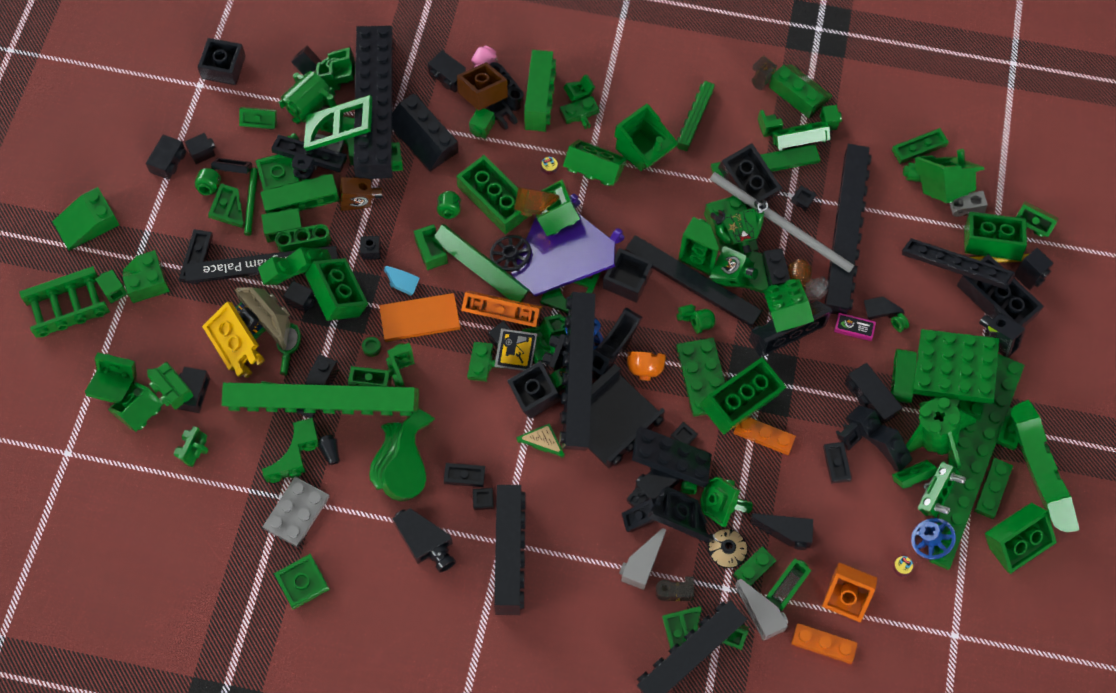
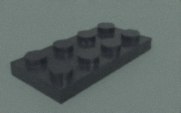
M639 426L636 432L632 461L705 488L709 482L712 454Z

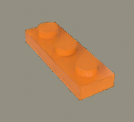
M749 417L737 425L733 433L786 455H789L796 437L793 434Z
M799 623L796 625L791 642L792 645L849 664L853 663L858 644L857 642Z

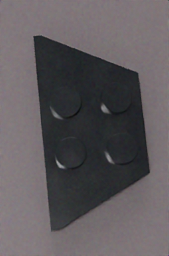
M668 486L661 490L648 514V518L706 543L714 540L713 535L707 533L705 528L707 520L702 513V508L697 499Z

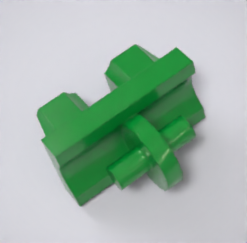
M193 426L192 430H184L182 440L185 441L183 447H176L173 453L174 456L187 466L193 467L200 454H207L209 451L205 447L208 435L201 432L195 426Z

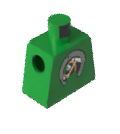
M724 246L710 278L720 286L744 287L748 278L753 280L757 278L758 269L753 268L754 263L746 255Z

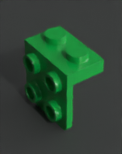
M401 343L393 349L387 350V367L391 377H393L395 387H405L399 369L415 364L410 343Z
M98 352L95 356L97 371L87 386L85 395L121 404L137 378L135 361Z

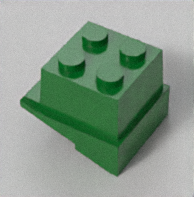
M647 103L616 125L614 137L617 138L616 150L640 171L649 168L679 144L662 124L660 117Z
M964 149L957 150V157L935 158L933 155L915 157L916 174L920 175L923 194L941 200L944 203H951L955 199L967 196L975 191L976 172L984 170L983 166L965 160Z

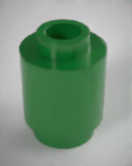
M909 162L907 166L905 165L903 169L905 179L907 181L921 182L920 175L916 174L915 163Z

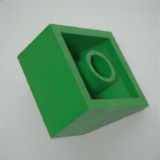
M135 382L121 404L114 403L108 411L129 429L137 432V430H141L146 426L147 420L151 416L159 413L164 403L148 387Z

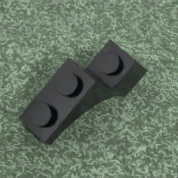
M627 307L623 310L612 330L600 345L593 350V371L602 376L612 367L618 354L629 345L643 318L642 316Z
M859 405L846 417L849 424L854 422L859 426L861 435L884 454L895 471H902L913 460L899 431L882 425L875 410Z

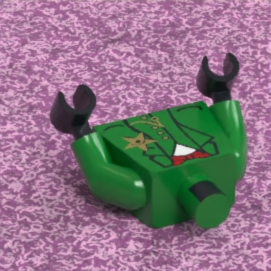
M764 199L761 206H759L760 202L755 200L756 210L752 208L725 215L724 212L718 210V216L712 212L711 218L715 220L716 236L729 247L739 245L740 252L744 255L751 253L752 249L749 242L758 238L763 224L764 211L768 208V203Z

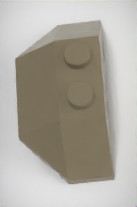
M253 287L236 288L235 292L238 299L257 316L259 323L284 351L287 348L290 330L288 318L290 314L284 306L280 307L277 304L278 300L272 293L269 295L265 289Z

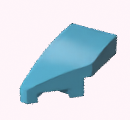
M385 266L384 272L387 273L391 288L394 287L412 296L420 278L408 272Z

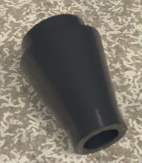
M331 434L318 439V446L327 459L328 464L334 465L339 463L337 438H334V435Z

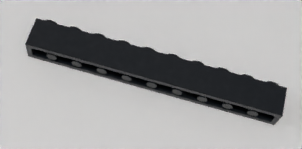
M848 144L844 154L832 250L855 265V260H858L860 250L857 249V244H860L862 233H859V228H862L864 217H861V212H864L866 201H863V196L866 197L868 189L865 181H868L870 170H867V165L870 166L872 155L869 154L870 147ZM830 261L824 304L832 309L831 314H847L848 310H852L853 299H850L851 293H854L855 290L853 277H856L858 266H854L850 273Z

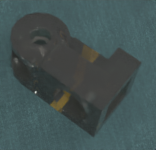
M764 55L752 67L756 71L755 76L752 78V84L758 90H763L770 83L771 77L777 68V65Z
M685 577L684 582L661 580L656 585V596L661 601H693L694 579L693 577Z

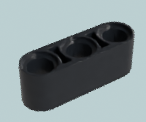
M497 62L490 63V66L507 79L508 97L503 100L510 107L511 111L518 110L523 99V91L501 64Z

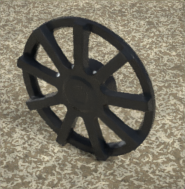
M508 235L498 239L490 250L491 261L498 265L506 260L504 267L498 266L508 272L519 271L520 268L529 263L531 257L530 244L526 239L517 235ZM509 238V245L504 246L501 241ZM512 238L520 239L516 246L512 245ZM523 243L526 244L527 248L517 250ZM497 244L503 249L502 252L494 251ZM528 252L526 258L518 255ZM493 255H502L503 257L495 261ZM515 259L522 260L523 262L517 265ZM512 261L515 267H508L509 262Z

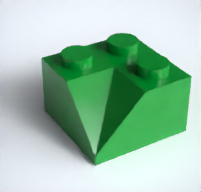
M155 250L136 256L123 269V281L132 303L170 292L161 261Z

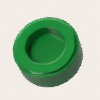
M376 337L366 338L362 342L363 353L369 357L377 356L381 352L379 339Z

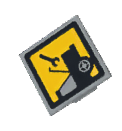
M501 328L494 367L523 371L531 367L537 334Z

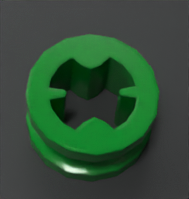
M902 313L897 314V317L891 318V323L896 331L902 332L904 329L909 328V321Z

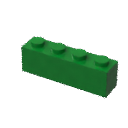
M324 174L317 178L304 179L301 182L288 183L281 187L268 188L260 192L266 214L271 211H284L288 208H298L299 211L340 201L333 174Z

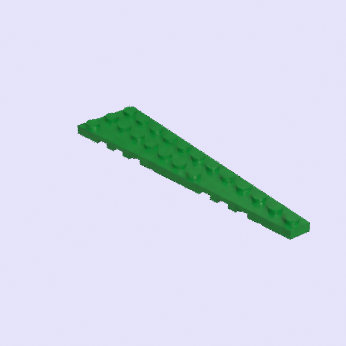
M998 354L994 403L960 400L961 409L976 417V423L960 430V439L956 447L961 463V468L958 469L959 475L965 477L966 481L963 484L955 482L943 505L950 508L949 514L940 512L938 515L939 519L947 521L953 527L956 534V542L949 554L939 559L929 560V562L947 570L952 565L1007 410L1010 407L1025 366ZM948 455L947 464L955 467ZM945 526L942 534L952 535L950 529ZM952 539L941 541L946 549L950 546ZM935 546L933 555L941 554L944 551Z

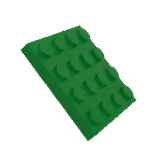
M921 329L913 394L993 404L999 338Z

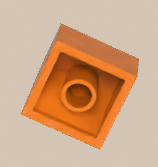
M839 562L822 607L861 623L876 590L878 578Z

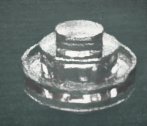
M825 277L811 278L806 283L805 292L810 302L816 299L820 300L827 293L829 281Z

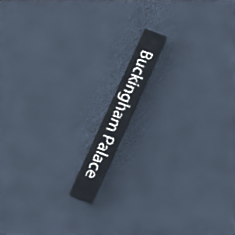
M336 246L318 248L328 249L331 259H338ZM295 251L184 264L186 282L190 284L260 275L258 267L271 257L287 258Z

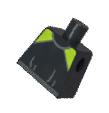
M1003 314L997 315L994 319L988 315H984L981 318L979 324L986 328L984 337L999 338L998 352L1009 358L1020 348L1025 332L1024 327Z

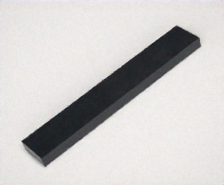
M912 238L902 250V255L1003 289H1007L1015 277V272Z

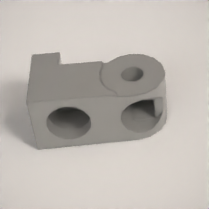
M983 190L969 193V195L959 197L949 203L952 214L955 217L969 214V211L985 213L988 205Z

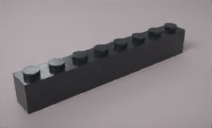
M572 292L566 298L568 316L565 317V328H568L567 335L564 337V347H567V352L563 356V366H566V373H563L562 385H565V393L562 392L561 404H564V412H561L560 415L563 431H560L559 443H562V449L586 451L589 448L596 297L594 293Z

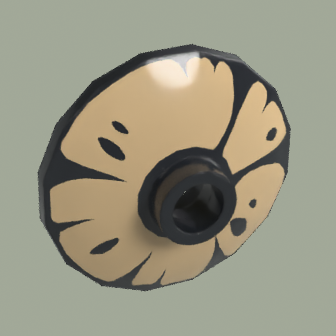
M723 529L714 533V540L708 544V553L712 561L723 568H735L742 564L748 552L747 542L744 537L731 529ZM725 544H731L732 549H727Z

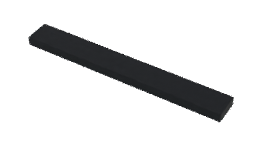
M636 235L625 248V251L654 262L653 269L750 327L755 324L762 313V310Z

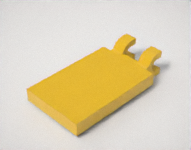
M226 302L202 326L228 370H235L238 377L244 375L245 378H248L252 374L250 368L245 365L247 361L250 364L256 362L257 365H261L265 361L263 356L255 350L259 345L232 302Z

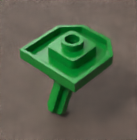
M721 477L709 480L700 498L702 512L721 527H726L734 510L750 513L753 509V503L739 499L740 490Z

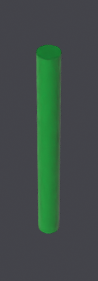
M251 168L244 228V235L247 236L252 234L258 176L257 168Z

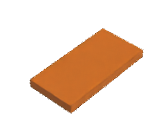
M454 293L379 305L385 342L460 330Z

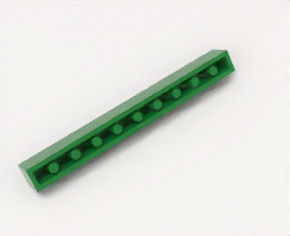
M223 382L221 406L228 407V411H240V408H247V411L259 412V408H266V412H278V409H285L286 413H297V409H304V413H316V410H323L324 414H335V410H340L342 414L354 415V411H361V415H373V411L381 412V415L392 416L393 412H400V416H412V413H418L419 389L414 387Z

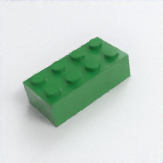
M532 50L524 110L525 130L546 132L547 125H550L553 105L552 97L555 87L554 80L556 79V59H553V51Z
M485 155L456 176L457 187L505 235L533 214V202Z
M761 357L707 395L699 405L722 434L725 435L776 398L787 386L764 358Z

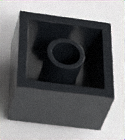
M208 38L198 64L201 78L236 85L246 57L243 45Z
M541 361L507 380L523 412L530 419L561 402V393L548 368Z

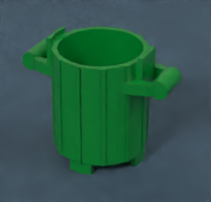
M312 71L307 72L304 76L294 73L293 78L296 83L281 96V100L278 102L281 108L286 107L287 111L294 117L292 121L296 124L300 122L305 123L306 115L317 112L325 104L330 107L337 105L334 99L336 95L334 89L330 88L319 75Z

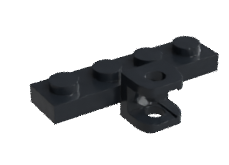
M279 134L271 148L272 153L292 158L294 177L303 180L309 179L312 176L315 165L340 173L347 160V154L323 147L306 151L303 141Z

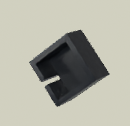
M619 248L615 255V267L608 269L603 278V289L637 303L644 290V286H646L652 274L654 262Z

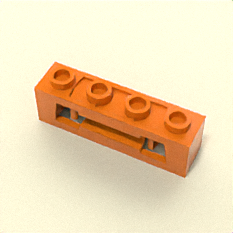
M468 290L465 292L461 311L537 327L542 307Z

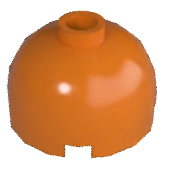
M627 352L629 371L633 375L639 376V380L650 381L651 377L660 375L665 367V354L658 353L654 355L650 352Z

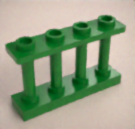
M94 266L19 291L20 297L26 306L31 305L37 325L31 326L30 329L36 338L48 336L50 333L58 330H65L75 324H83L89 319L99 318L110 312L106 302H100L94 285L99 274ZM87 286L93 305L81 309L76 289ZM68 292L74 312L63 315L57 296ZM50 299L55 318L44 322L39 302Z

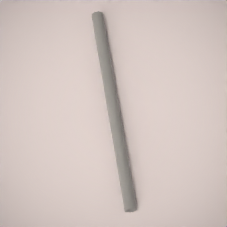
M714 172L712 174L711 181L751 208L757 209L754 205L755 198L718 173ZM770 208L764 211L766 218L848 273L855 266Z

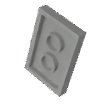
M294 477L263 525V529L298 548L330 498L329 494Z

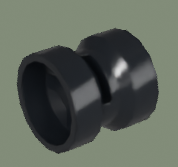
M446 544L436 547L429 553V557L432 561H435L436 569L439 573L447 571L456 564L454 557L449 555V549Z

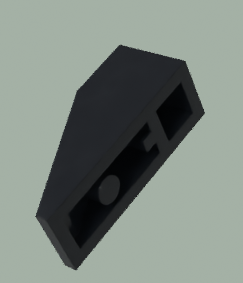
M319 354L309 372L305 385H332L339 372L337 361ZM297 409L298 414L308 418H313L316 414L304 413V409Z
M753 513L750 518L752 525L797 550H806L813 543V519Z

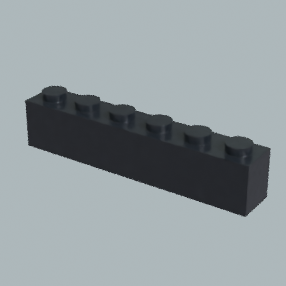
M731 600L727 604L723 601L715 608L717 613L712 618L709 615L706 616L699 623L702 627L696 632L692 629L684 636L686 641L681 646L678 643L675 644L668 651L671 655L665 660L661 657L653 664L655 669L650 674L646 671L637 679L640 682L637 684L638 689L642 693H668L748 619Z

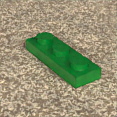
M939 128L893 146L892 152L898 162L902 164L915 159L917 156H923L946 147L949 141Z
M997 458L992 460L974 512L990 519L995 518L1013 465Z

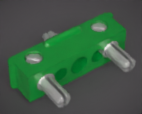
M942 461L931 481L923 486L926 490L918 510L925 516L930 515L936 518L940 512L949 514L950 508L943 505L955 482L963 484L966 478L960 476V472L954 466Z

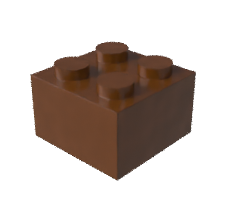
M487 62L457 75L458 93L478 111L508 97L507 79Z

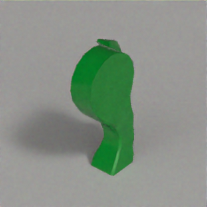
M418 408V413H412V416H408L403 423L393 422L381 426V429L385 432V440L371 463L369 474L370 481L376 490L383 488L387 496L401 502L411 500L424 489L426 473L424 463L415 444V435L419 430L435 420L433 416Z

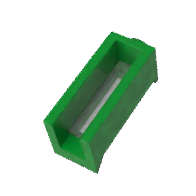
M794 558L766 596L769 601L779 608L780 612L783 611L810 574L811 569H809V566L804 561Z

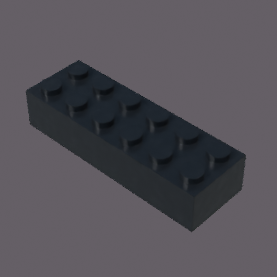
M497 485L495 615H520V609H524V591H520V589L525 588L524 571H521V569H525V551H521V549H525V531H521V529H525V511L522 510H526L525 492H522L521 485Z

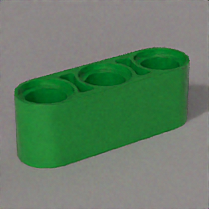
M318 224L279 232L275 237V242L279 252L296 251L300 247H327L331 243V236L326 225Z
M896 349L891 393L898 402L908 404L912 402L917 352Z

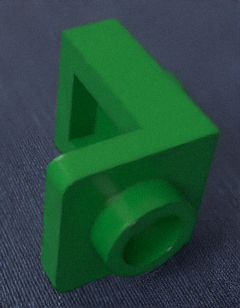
M584 75L581 81L566 83L563 88L571 101H578L590 97L595 86L589 76Z

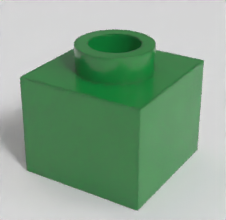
M837 105L823 106L820 120L828 124L830 130H837L839 123L842 122V114L840 111L838 112Z

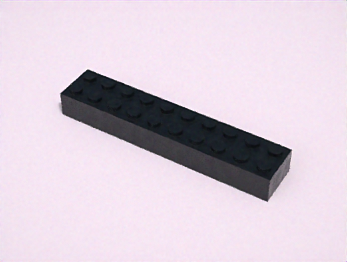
M356 26L355 99L371 95L372 116L371 132L354 137L355 178H393L392 26ZM363 107L355 109L354 128L362 126Z

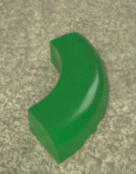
M1030 400L1018 403L1010 411L1024 459L1044 508L1047 510L1053 525L1060 531H1079L1072 497L1060 478L1052 453L1047 443H1045L1047 438L1041 418Z

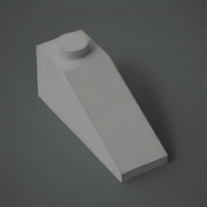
M662 528L631 555L627 563L623 562L619 572L622 575V582L642 590L645 589L666 529Z
M742 579L737 580L735 587L762 640L764 641L784 632L788 627V619L785 613L780 612L776 605Z

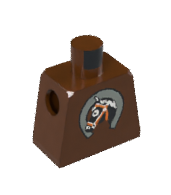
M341 177L339 192L341 211L371 207L372 199L382 198V188H371V180L367 178Z

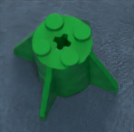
M946 397L919 403V426L906 444L909 453L921 447L939 455L948 453L957 470L960 469L961 463L956 449L960 439V430L976 423V417L958 408Z

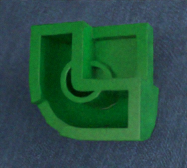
M350 47L328 53L326 59L317 63L316 74L334 90H340L341 83H348L354 80L356 62Z

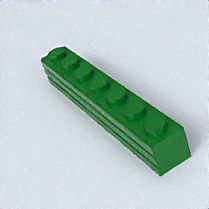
M704 81L700 85V92L696 94V101H693L691 106L692 111L689 110V118L685 119V127L681 129V136L676 140L679 143L678 149L688 151L714 91L715 84Z

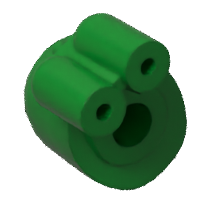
M692 304L678 308L677 320L690 321L697 334L701 333L702 330L712 329L715 325V315L709 309L696 311V306Z

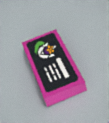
M839 313L834 332L872 341L876 322Z

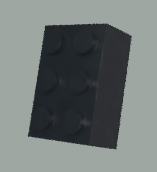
M753 143L723 159L718 166L726 180L762 204L763 199L768 201L774 198L782 189ZM745 204L746 207H747V210H748V209H752L750 206H748L747 204Z

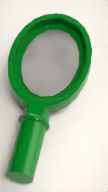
M290 323L287 348L283 351L277 344L278 350L283 354L280 374L284 376L288 375L291 354L298 349L301 343V331L293 323Z

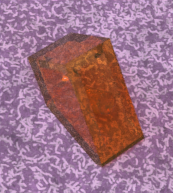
M519 187L514 209L521 211V215L532 217V214L540 215L555 203L560 195Z

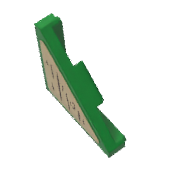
M550 424L516 437L518 443L521 442L546 453L549 452L561 458L564 457V452Z

